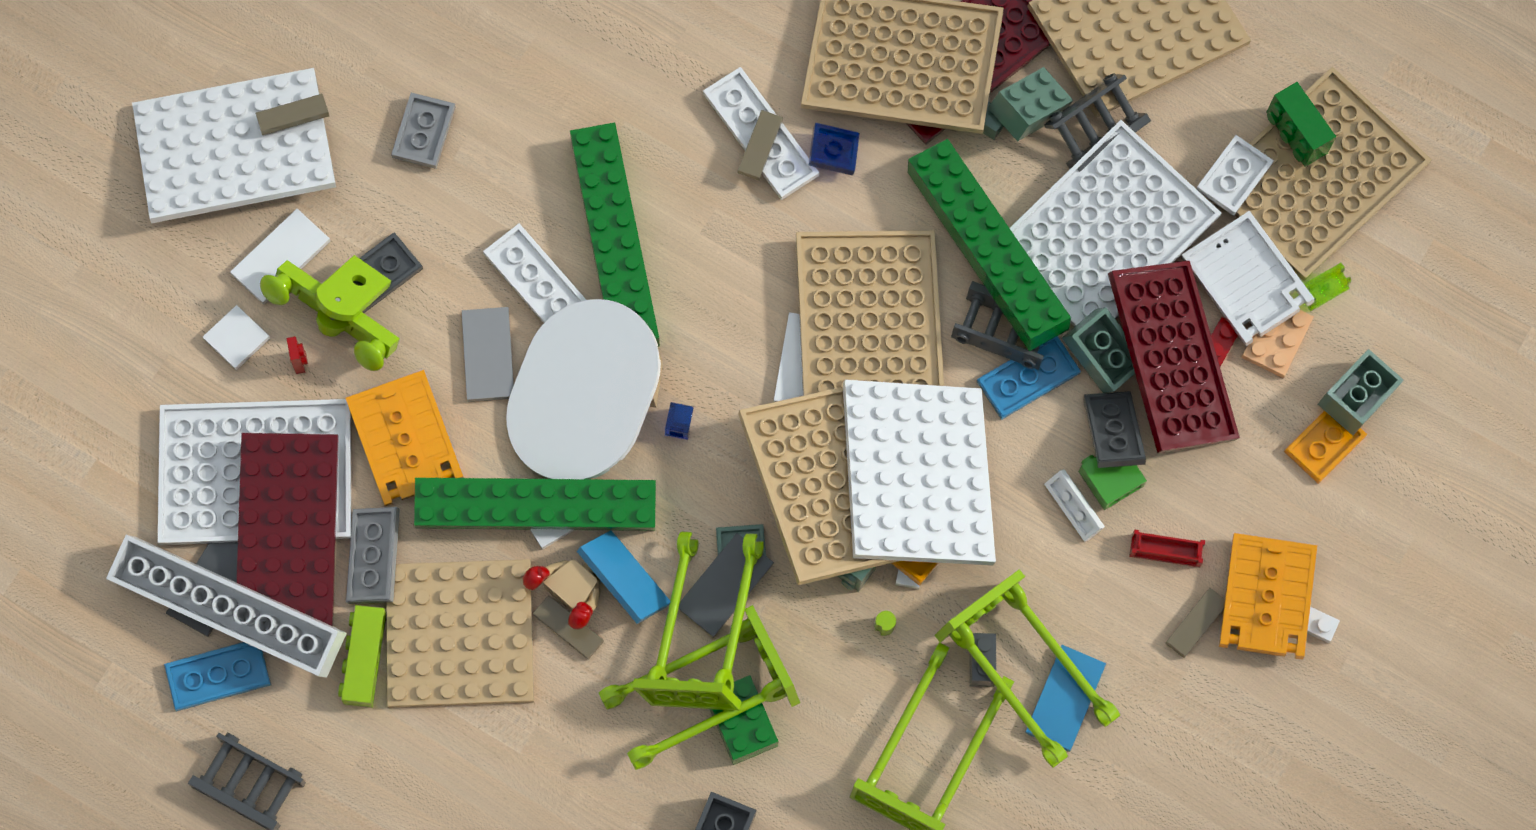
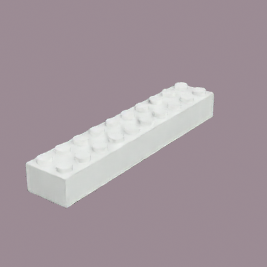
M125 535L106 577L109 581L320 677L327 678L347 634L342 630L130 535Z

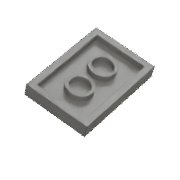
M411 92L393 147L392 158L437 169L456 108L455 103Z

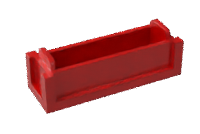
M1134 529L1129 557L1200 568L1203 564L1202 550L1205 540L1193 541L1147 534Z

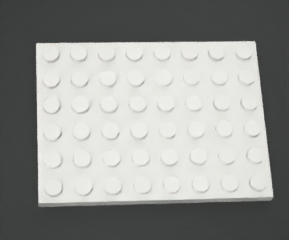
M314 68L133 102L151 224L335 188L336 183L324 118L262 136L255 114L256 112L319 95Z
M1120 120L1010 229L1071 316L1070 323L1075 327L1095 309L1106 307L1115 319L1119 316L1108 277L1109 272L1173 263L1221 216V212ZM1117 135L1083 170H1081L1080 172L1077 170L1101 145H1103L1106 141Z
M845 380L843 382L853 558L993 566L996 559L982 389Z
M346 399L160 405L159 545L238 543L241 433L338 434L336 539H351V412Z

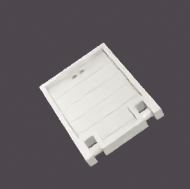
M1250 211L1182 254L1183 261H1190L1194 276L1245 346L1253 342L1252 337L1259 334L1262 337L1300 312V305L1305 303L1308 307L1314 303L1315 298ZM1296 291L1299 296L1293 299L1291 294ZM1250 322L1252 326L1246 329L1243 325Z

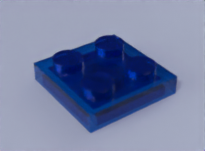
M815 123L808 165L853 176L856 167L860 133Z

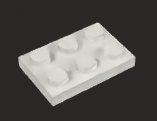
M1235 135L1199 183L1196 190L1234 216L1273 164L1274 160Z

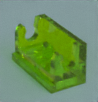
M1342 263L1304 283L1315 298L1314 303L1308 306L1310 311L1350 289L1351 277L1346 278L1343 271L1345 267Z

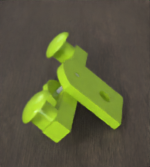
M355 255L322 284L288 260L277 268L275 276L265 275L261 278V292L271 303L285 305L289 301V293H293L295 296L299 294V300L318 312L316 322L322 334L334 337L345 331L357 339L359 342L354 346V355L358 363L365 369L370 371L382 369L384 365L383 359H387L397 349L400 338L363 313L372 302L390 287L391 280ZM353 281H359L363 283V285L358 286L354 284Z

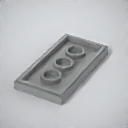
M509 308L462 310L467 402L509 399L514 386Z
M399 508L353 509L346 603L393 602Z

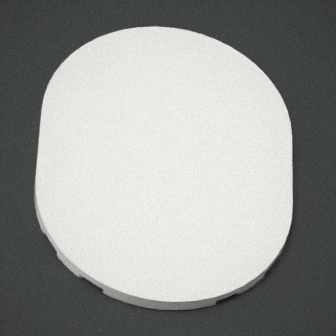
M584 300L573 303L556 312L535 334L511 391L506 420L508 435L515 452L536 473L548 479L597 478L610 471V468L620 460H623L631 450L639 435L656 391L661 368L656 338L646 322L637 313L620 303L610 300Z

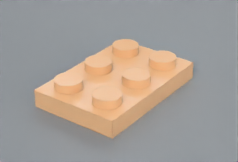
M1300 310V312L1262 337L1259 334L1252 337L1253 342L1246 347L1241 358L1284 378L1314 316Z

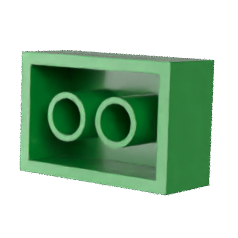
M1295 82L1274 95L1266 111L1267 118L1272 125H1276L1282 140L1290 145L1296 160L1302 162L1304 167L1328 154L1336 139V135L1299 83Z
M750 675L734 681L733 693L741 702L758 694ZM762 703L716 725L733 765L778 747L779 741ZM710 709L712 716L724 711L719 709Z

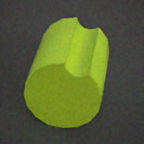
M881 611L875 620V631H880L881 636L890 635L896 625L895 615L890 611Z

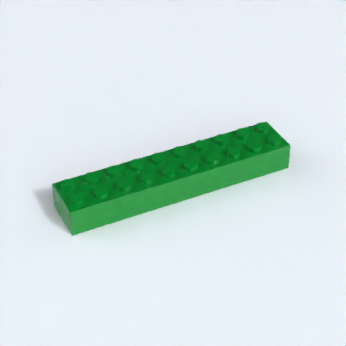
M614 122L570 130L571 144L602 299L620 303L637 313L652 330L658 347H660L659 333L616 124Z
M946 139L909 158L907 173L1027 349L1031 351L1068 331L1071 316L950 141Z
M415 478L414 526L416 529L655 531L656 480Z

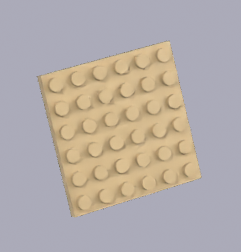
M530 559L396 564L393 602H387L388 708L534 703L532 590L525 588L522 579L525 572L531 568Z

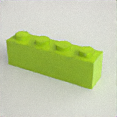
M355 605V611L350 612L349 626H352L351 636L347 635L345 649L349 650L348 658L344 659L342 664V673L345 674L344 683H340L338 697H342L341 700L344 705L373 708L387 614L384 608Z

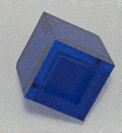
M671 402L665 426V435L688 440L694 408Z

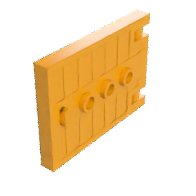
M424 370L345 398L385 506L393 504L392 499L397 497L405 500L415 496V478H464ZM449 462L451 468L442 471L440 465ZM395 482L397 488L388 491L386 485Z
M1238 533L1233 534L1219 647L1227 648L1230 643L1237 644V650L1283 657L1289 652L1295 653L1296 659H1304L1318 545ZM1230 629L1239 630V635L1230 634ZM1288 637L1297 639L1296 644L1288 643Z

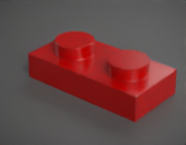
M1223 317L1220 318L1211 334L1220 367L1238 336L1233 327Z
M296 336L286 338L290 361L295 373H305L304 365L308 364V359L303 343L299 344Z

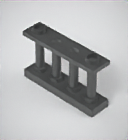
M1112 73L1103 79L1104 83L1064 111L1052 114L1049 117V121L1044 124L1046 129L1057 128L1070 149L1072 159L1066 163L1069 169L1101 139L1096 134L1083 109L1094 103L1108 128L1107 132L1116 125L1101 98L1110 90L1126 115L1124 123L1134 132H1137L1151 122L1147 113L1134 112L1119 84L1127 79L1125 75ZM1073 116H1076L1090 140V146L1085 150H1080L1065 124ZM1117 135L1101 145L1077 170L1079 172L1083 170Z
M972 281L966 297L972 303L963 325L955 323L951 338L956 339L959 343L970 344L1021 363L1026 368L1039 370L1044 357L1038 354L1040 346L1031 351L1016 346L1019 336L1013 327L1007 342L993 337L1003 312L985 285ZM982 305L994 310L985 334L971 329L978 310Z
M218 732L216 737L223 745L205 775H201L200 778L192 775L188 784L191 788L263 828L279 830L281 825L276 821V814L295 783L302 787L305 786L306 782L301 778L303 774L291 767L289 770H286L238 743L239 738L228 732L226 735ZM233 748L244 754L227 785L219 790L212 786L214 783L212 780ZM252 760H255L264 765L265 768L246 799L243 798L241 802L234 798V790ZM275 771L286 777V780L269 809L261 813L255 810V802Z

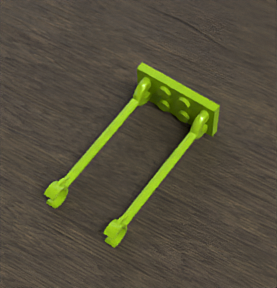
M680 532L677 538V550L680 559L657 663L650 669L647 679L634 678L632 688L651 706L740 711L741 700L733 693L734 679L732 668L753 568L757 559L761 558L763 554L764 542L756 541L757 534H746L743 539L745 564L723 668L716 673L714 682H702L693 678L688 679V681H680L672 677L667 678L665 667L688 563L696 555L699 545L697 539H690L692 532Z
M1019 569L948 621L934 636L940 643L950 636L958 646L969 651L1039 741L1044 759L1054 768L1068 757L1067 752L1058 742L1052 741L1045 735L975 645L974 635L969 627L977 622L981 616L988 614L1003 600L1012 608L1020 610L1090 699L1098 721L1106 727L1117 719L1120 713L1110 701L1104 700L1096 693L1028 606L1026 594L1018 584L1025 577Z
M753 605L745 609L747 619L742 621L738 643L754 639L763 662L765 661L773 681L765 685L761 693L742 701L740 711L724 710L655 745H641L633 748L627 754L635 770L649 765L657 754L764 701L775 702L787 697L791 707L800 703L795 687ZM730 634L666 664L665 671L667 675L727 646ZM648 674L638 679H647ZM634 681L620 686L610 685L602 689L599 695L606 709H612L620 705L629 693L635 691L632 688Z
M940 642L935 648L924 675L867 781L865 782L858 778L849 797L910 830L944 829L946 824L940 821L1002 702L1004 703L1005 701L1004 696L996 689L993 700L932 817L920 811L918 805L899 800L898 795L889 790L884 792L876 788L888 761L933 676L942 665L950 647ZM1003 676V681L1011 689L1014 681Z

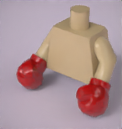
M572 559L571 561L564 560L549 564L545 567L533 566L523 575L522 579L525 588L535 590L543 583L544 588L571 611L568 625L573 629L579 630L584 628L589 623L593 611L598 607L600 597L599 581L593 576L595 573L586 562L582 566L575 559Z

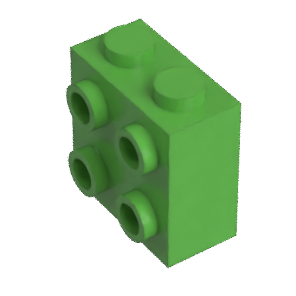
M1094 455L1085 458L1081 462L1082 465L1078 471L1104 511L1143 488L1147 482L1137 465L1098 468Z

